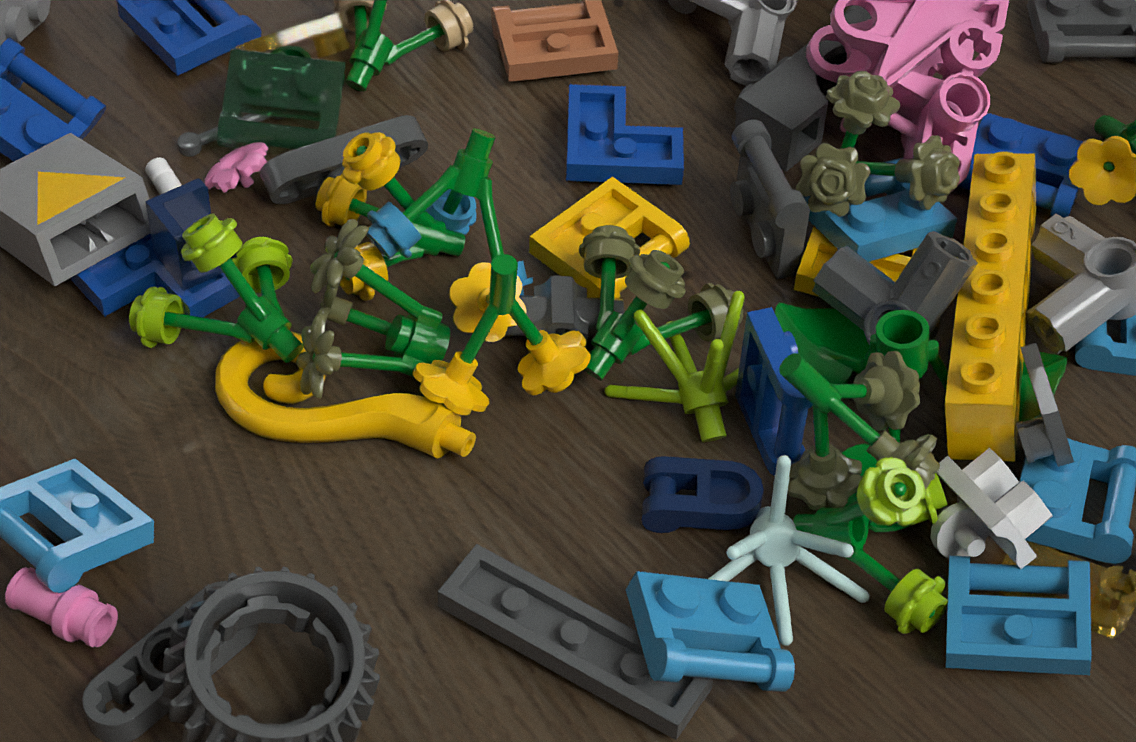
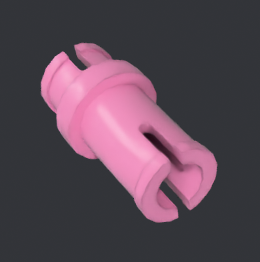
M24 567L16 572L10 580L5 594L8 607L14 610L18 609L51 625L54 635L68 642L80 639L90 647H100L107 642L116 627L118 619L116 608L110 604L106 605L100 602L95 591L82 585H76L62 593L53 592L37 578L36 569L32 567Z

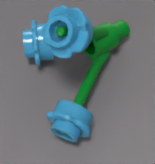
M473 128L466 148L458 149L453 165H450L442 176L405 211L401 212L388 201L377 212L373 210L368 212L367 217L372 223L368 227L369 230L366 234L369 239L389 259L398 251L403 257L410 258L412 253L409 249L422 238L412 224L415 219L426 211L434 219L443 221L446 229L466 235L470 230L469 226L474 225L476 221L475 198L479 199L491 261L497 255L504 254L493 203L492 179L488 177L493 161L488 157L496 137L484 130ZM522 260L517 261V276L522 282L520 295H524L523 286L533 283V277L527 278L524 261Z

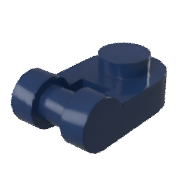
M667 456L652 458L644 466L643 484L644 488L649 492V496L642 503V525L646 529L657 533H669L679 527L720 530L741 529L750 525L756 519L761 508L764 491L762 480L753 469L745 464L734 461ZM681 489L695 490V496L679 495L676 493Z

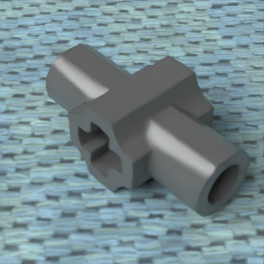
M551 276L545 283L534 286L533 296H519L526 306L527 316L539 331L545 330L548 334L556 333L560 336L569 331H579L586 339V349L588 339H593L597 333L596 325L600 312V298H587V288L578 285L573 277ZM614 298V311L624 314V300ZM517 325L508 327L505 336H525Z

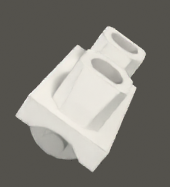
M988 448L963 470L949 456L939 462L940 468L937 475L957 495L958 502L937 511L938 521L931 528L932 543L946 558H949V555L979 556L985 549V541L989 535L1020 569L1037 557L1025 539L1052 518L1053 515L1037 493L1026 482L1021 481L1019 483L1009 467L991 448Z

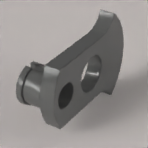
M1033 343L1020 347L1042 416L1025 422H1016L1028 464L1051 455L1055 456L1058 467L1073 463L1074 460L1037 344Z

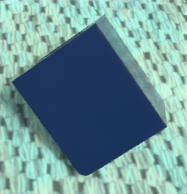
M195 179L145 201L154 253L184 291L223 273L219 266L201 273L191 260L185 261L181 254V250L186 244L182 237L184 231L199 219L211 214L208 187L201 179ZM236 253L231 257V259L237 257Z

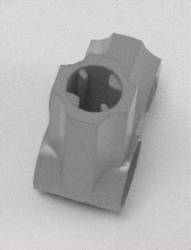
M689 0L728 19L732 32L724 65L730 71V79L747 86L751 83L756 84L774 70L777 64L785 20L794 10L797 4L796 0Z
M1055 214L1040 225L1039 234L1031 244L1034 259L1067 280V282L1026 312L1029 326L1035 331L1044 346L1056 354H1059L1061 351L1066 352L1108 319L1122 320L1136 315V243L1124 237L1105 238L1071 216L1061 217Z

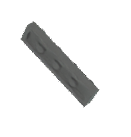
M478 544L474 546L438 590L439 608L674 740L678 739L712 689L713 679L683 676L679 682L675 683L654 681L649 674L636 630Z

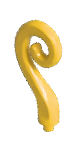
M292 332L295 335V337L303 344L301 336L302 334ZM240 340L232 345L221 356L216 368L215 392L218 401L238 425L261 437L297 443L385 438L400 442L435 458L443 457L449 450L462 457H466L475 444V433L460 427L461 415L450 411L441 403L433 402L419 395L391 393L311 408L284 407L268 402L249 388L248 380L259 366L269 361L282 359L271 348L264 350L256 341L248 343ZM298 356L292 362L296 363ZM299 368L297 372L291 375L268 374L263 383V389L267 397L276 402L295 404L312 397V392L304 395L300 390V381L304 369Z

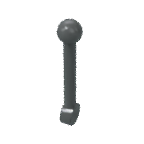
M273 98L268 102L267 107L201 134L194 132L183 133L177 140L179 151L184 156H195L200 153L202 145L271 117L276 120L283 119L289 112V105L283 98Z

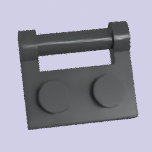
M1028 0L1027 9L1043 63H1061L1064 58L1131 57L1133 62L1136 63V0Z
M748 120L737 126L731 136L732 142L740 154L737 181L732 182L730 186L732 206L739 217H745L751 229L755 252L758 257L766 258L776 279L795 276L802 260L810 213L809 206L800 191L792 190L770 149L771 136L765 125L759 120Z

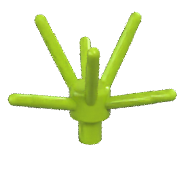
M735 291L733 293L721 337L711 342L703 371H697L681 334L669 338L673 347L672 350L648 315L643 310L635 311V321L678 381L679 390L608 385L604 390L606 396L683 404L685 414H695L702 442L715 441L726 437L720 407L728 404L726 392L737 385L739 368L725 377L724 375L745 299L744 293L742 291Z

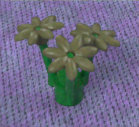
M350 219L343 225L338 237L331 235L326 238L324 247L328 254H323L310 266L311 272L315 275L311 284L312 291L318 293L326 283L328 284L323 295V301L320 303L321 309L317 311L312 326H306L302 329V342L306 351L299 354L296 364L299 368L304 369L300 381V390L304 395L312 392L314 397L322 398L323 374L331 375L333 372L338 371L340 367L395 371L414 377L413 370L418 363L431 364L433 360H443L449 345L450 328L448 325L440 323L443 316L442 312L423 306L363 264V257L354 248L362 241L369 228L363 225L357 227L358 221L355 219ZM344 275L349 279L354 276L408 312L409 315L406 317L398 314L390 323L351 308L352 302L335 296L342 276ZM326 320L342 326L347 321L385 335V348L394 352V357L341 352L339 346H332L334 332L332 330L325 331Z

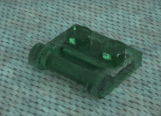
M231 49L222 112L218 124V147L236 148L237 143L251 144L260 142L265 143L268 147L295 150L336 137L338 134L345 80V62ZM245 112L320 121L319 129L246 121L241 120V114Z

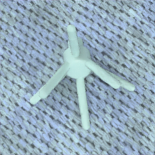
M783 455L777 460L771 507L766 506L759 510L750 528V535L728 548L727 556L732 561L708 579L730 581L757 559L763 565L770 567L779 641L782 645L787 646L792 643L793 635L784 567L789 566L795 560L861 603L867 602L870 595L867 590L803 548L806 547L845 558L852 556L854 552L850 544L796 530L794 522L789 516L785 515L791 460L788 456Z

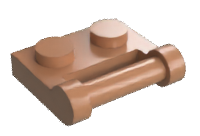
M581 0V3L510 10L508 5L491 8L493 35L498 41L509 82L617 69L618 50L601 0Z

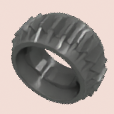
M255 567L254 573L245 576H237L234 572L230 573L227 584L223 586L213 587L208 584L204 589L203 601L196 603L188 602L185 605L183 623L173 624L170 636L171 648L165 649L163 671L168 674L164 675L162 693L163 697L172 700L169 711L170 722L184 724L182 741L355 742L362 726L360 721H367L375 701L370 696L375 695L380 680V675L373 671L379 656V650L367 643L372 629L370 624H363L355 619L358 606L355 603L343 602L336 595L338 587L335 585L326 587L314 580V574L309 573L305 577L290 573L288 567H282L281 571H263L261 567ZM258 623L285 624L294 632L308 633L312 645L323 651L331 671L330 685L325 690L322 704L313 706L306 717L282 725L258 724L248 715H237V717L231 715L232 709L229 702L218 696L210 675L211 662L218 656L220 640L222 642L231 640L239 629ZM342 685V695L334 703L339 687Z

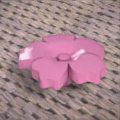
M256 142L245 147L241 146L226 154L219 160L220 162L216 163L209 170L205 178V185L208 189L215 186L217 190L221 189L223 193H226L229 189H234L238 181L241 182L244 188L251 186L254 181L250 175L260 171L267 163L264 156L266 151L269 150L265 143Z

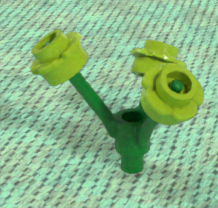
M209 214L199 219L182 234L186 241L181 250L182 258L185 261L191 260L201 273L210 271L218 266L246 305L240 313L237 323L185 315L182 300L178 295L167 293L163 287L157 288L153 286L148 288L143 296L139 295L133 301L129 314L131 330L141 337L142 345L149 348L155 347L157 343L172 344L179 336L181 328L231 336L248 343L256 341L264 350L271 348L285 363L292 361L300 354L304 346L290 331L292 323L284 316L275 291L285 285L290 277L289 269L292 265V257L288 254V247L283 242L269 237H255L243 244L234 231L237 222L233 218H227L222 221L218 220L215 214ZM236 253L237 257L231 259V257Z
M886 457L878 460L875 468L870 467L865 471L857 488L858 501L846 507H821L817 510L816 514H797L793 522L796 530L850 544L854 552L852 556L845 559L855 563L891 591L884 611L897 621L898 631L902 634H907L917 628L922 633H925L939 621L948 606V600L941 595L945 588V581L940 576L932 579L920 569L912 570L900 580L864 552L863 546L867 540L868 522L870 520L879 525L898 523L900 526L914 525L930 520L933 525L938 521L936 510L946 507L947 501L937 473L934 474L935 478L931 480L925 490L924 482L918 472L907 468L906 463L901 459Z

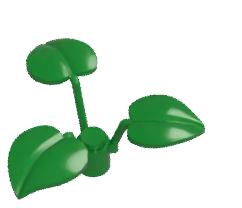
M781 302L777 304L775 315L783 332L790 331L797 344L798 354L830 384H848L854 372L859 374L865 370L868 358L872 353H882L885 356L890 351H898L902 355L906 366L917 371L919 379L926 373L929 361L946 391L948 370L939 355V343L936 340H929L928 322L920 314L910 310H895L883 315L877 322L876 334L871 335L869 345L864 331L836 309L800 308ZM1039 352L1053 395H1055L1066 370L1067 358ZM1024 361L1018 422L1041 417ZM889 427L888 433L900 443L901 429H891ZM868 443L852 446L842 452L847 458L859 460L862 463L861 477H863L867 469L870 467L875 468L877 460L867 452L870 446ZM857 493L848 498L844 507L858 501ZM871 520L868 522V529L874 532H891L910 526V524L900 526L898 523L879 525Z

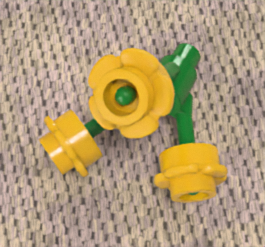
M381 132L372 134L362 133L354 137L346 145L343 152V172L336 178H326L316 198V209L322 212V221L327 226L333 227L335 224L343 226L350 219L358 220L360 215L368 218L367 214L371 210L377 212L380 208L365 203L367 191L376 190L382 186L388 190L404 210L415 201L394 177L400 167L401 160L395 151L396 145L391 137H386ZM424 211L412 222L422 238L409 249L412 253L410 258L403 257L398 251L389 259L384 254L382 255L371 242L357 245L354 249L360 252L364 259L363 264L388 281L387 267L402 261L418 259L423 254L436 256L439 252L459 257L464 249L465 234L446 229L443 221L434 219L433 216ZM343 275L339 284L345 293L359 295L364 301L373 299L376 291L355 276L349 279Z

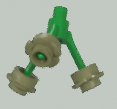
M604 225L595 228L591 234L584 237L583 243L579 245V254L584 258L585 271L594 277L601 278L600 312L596 325L597 333L590 342L594 348L590 353V362L584 369L585 372L600 381L603 380L614 363L622 364L628 354L634 355L651 345L642 329L635 323V311L644 310L647 304L656 308L666 309L674 298H681L686 292L685 282L681 277L684 269L678 261L659 250H652L649 255H640V247L635 244L634 238L628 235L625 229L614 225ZM627 276L625 283L636 296L625 313L621 314L614 311L615 279ZM707 283L702 287L700 293L690 297L688 301L689 316L656 328L664 339L694 329L704 341L710 342L714 339H720L734 292L730 289H725L720 284ZM743 309L741 310L740 319L736 332L738 331L739 324L743 320Z

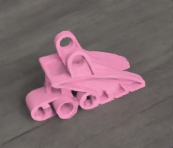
M838 0L830 14L831 25L822 27L814 33L806 47V58L809 66L817 75L837 83L840 75L850 77L857 71H867L871 75L882 76L886 80L887 85L893 88L894 93L892 97L897 99L901 105L898 112L890 115L888 126L901 132V142L905 149L903 159L913 158V148L916 143H924L930 136L939 135L942 139V144L950 146L951 153L959 158L960 164L957 169L960 176L959 185L967 177L970 170L978 122L987 114L990 107V94L986 85L978 77L997 60L1003 37L999 33L1005 26L1009 0ZM851 5L860 6L869 12L871 19L848 24L844 17V8ZM824 40L840 42L847 53L846 62L839 65L826 62L820 55L819 43ZM974 51L980 53L974 60H972ZM935 73L943 75V78L941 80L932 76ZM843 118L840 125V129L846 133V130L843 127V122L845 118Z

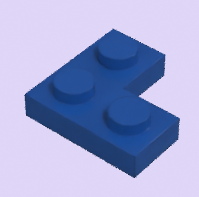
M569 84L566 181L605 182L614 177L621 183L682 185L684 171L683 128L626 126L625 86Z
M151 233L71 277L72 282L104 316L134 301L137 296H143L145 291L153 286L157 288L163 287L167 293L178 295L182 300L184 314L197 317H205L240 297L224 273L184 291L155 255Z

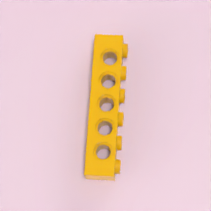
M1011 152L974 154L964 246L971 251L972 257L978 264L957 296L945 396L948 456L951 459L975 460L988 448H991L1003 461L1015 462L1018 432L1016 422L1019 421L1024 361L1020 347L1025 346L1026 312L1028 311L1033 254L1031 244L1034 242L1036 218L1035 154H1014Z

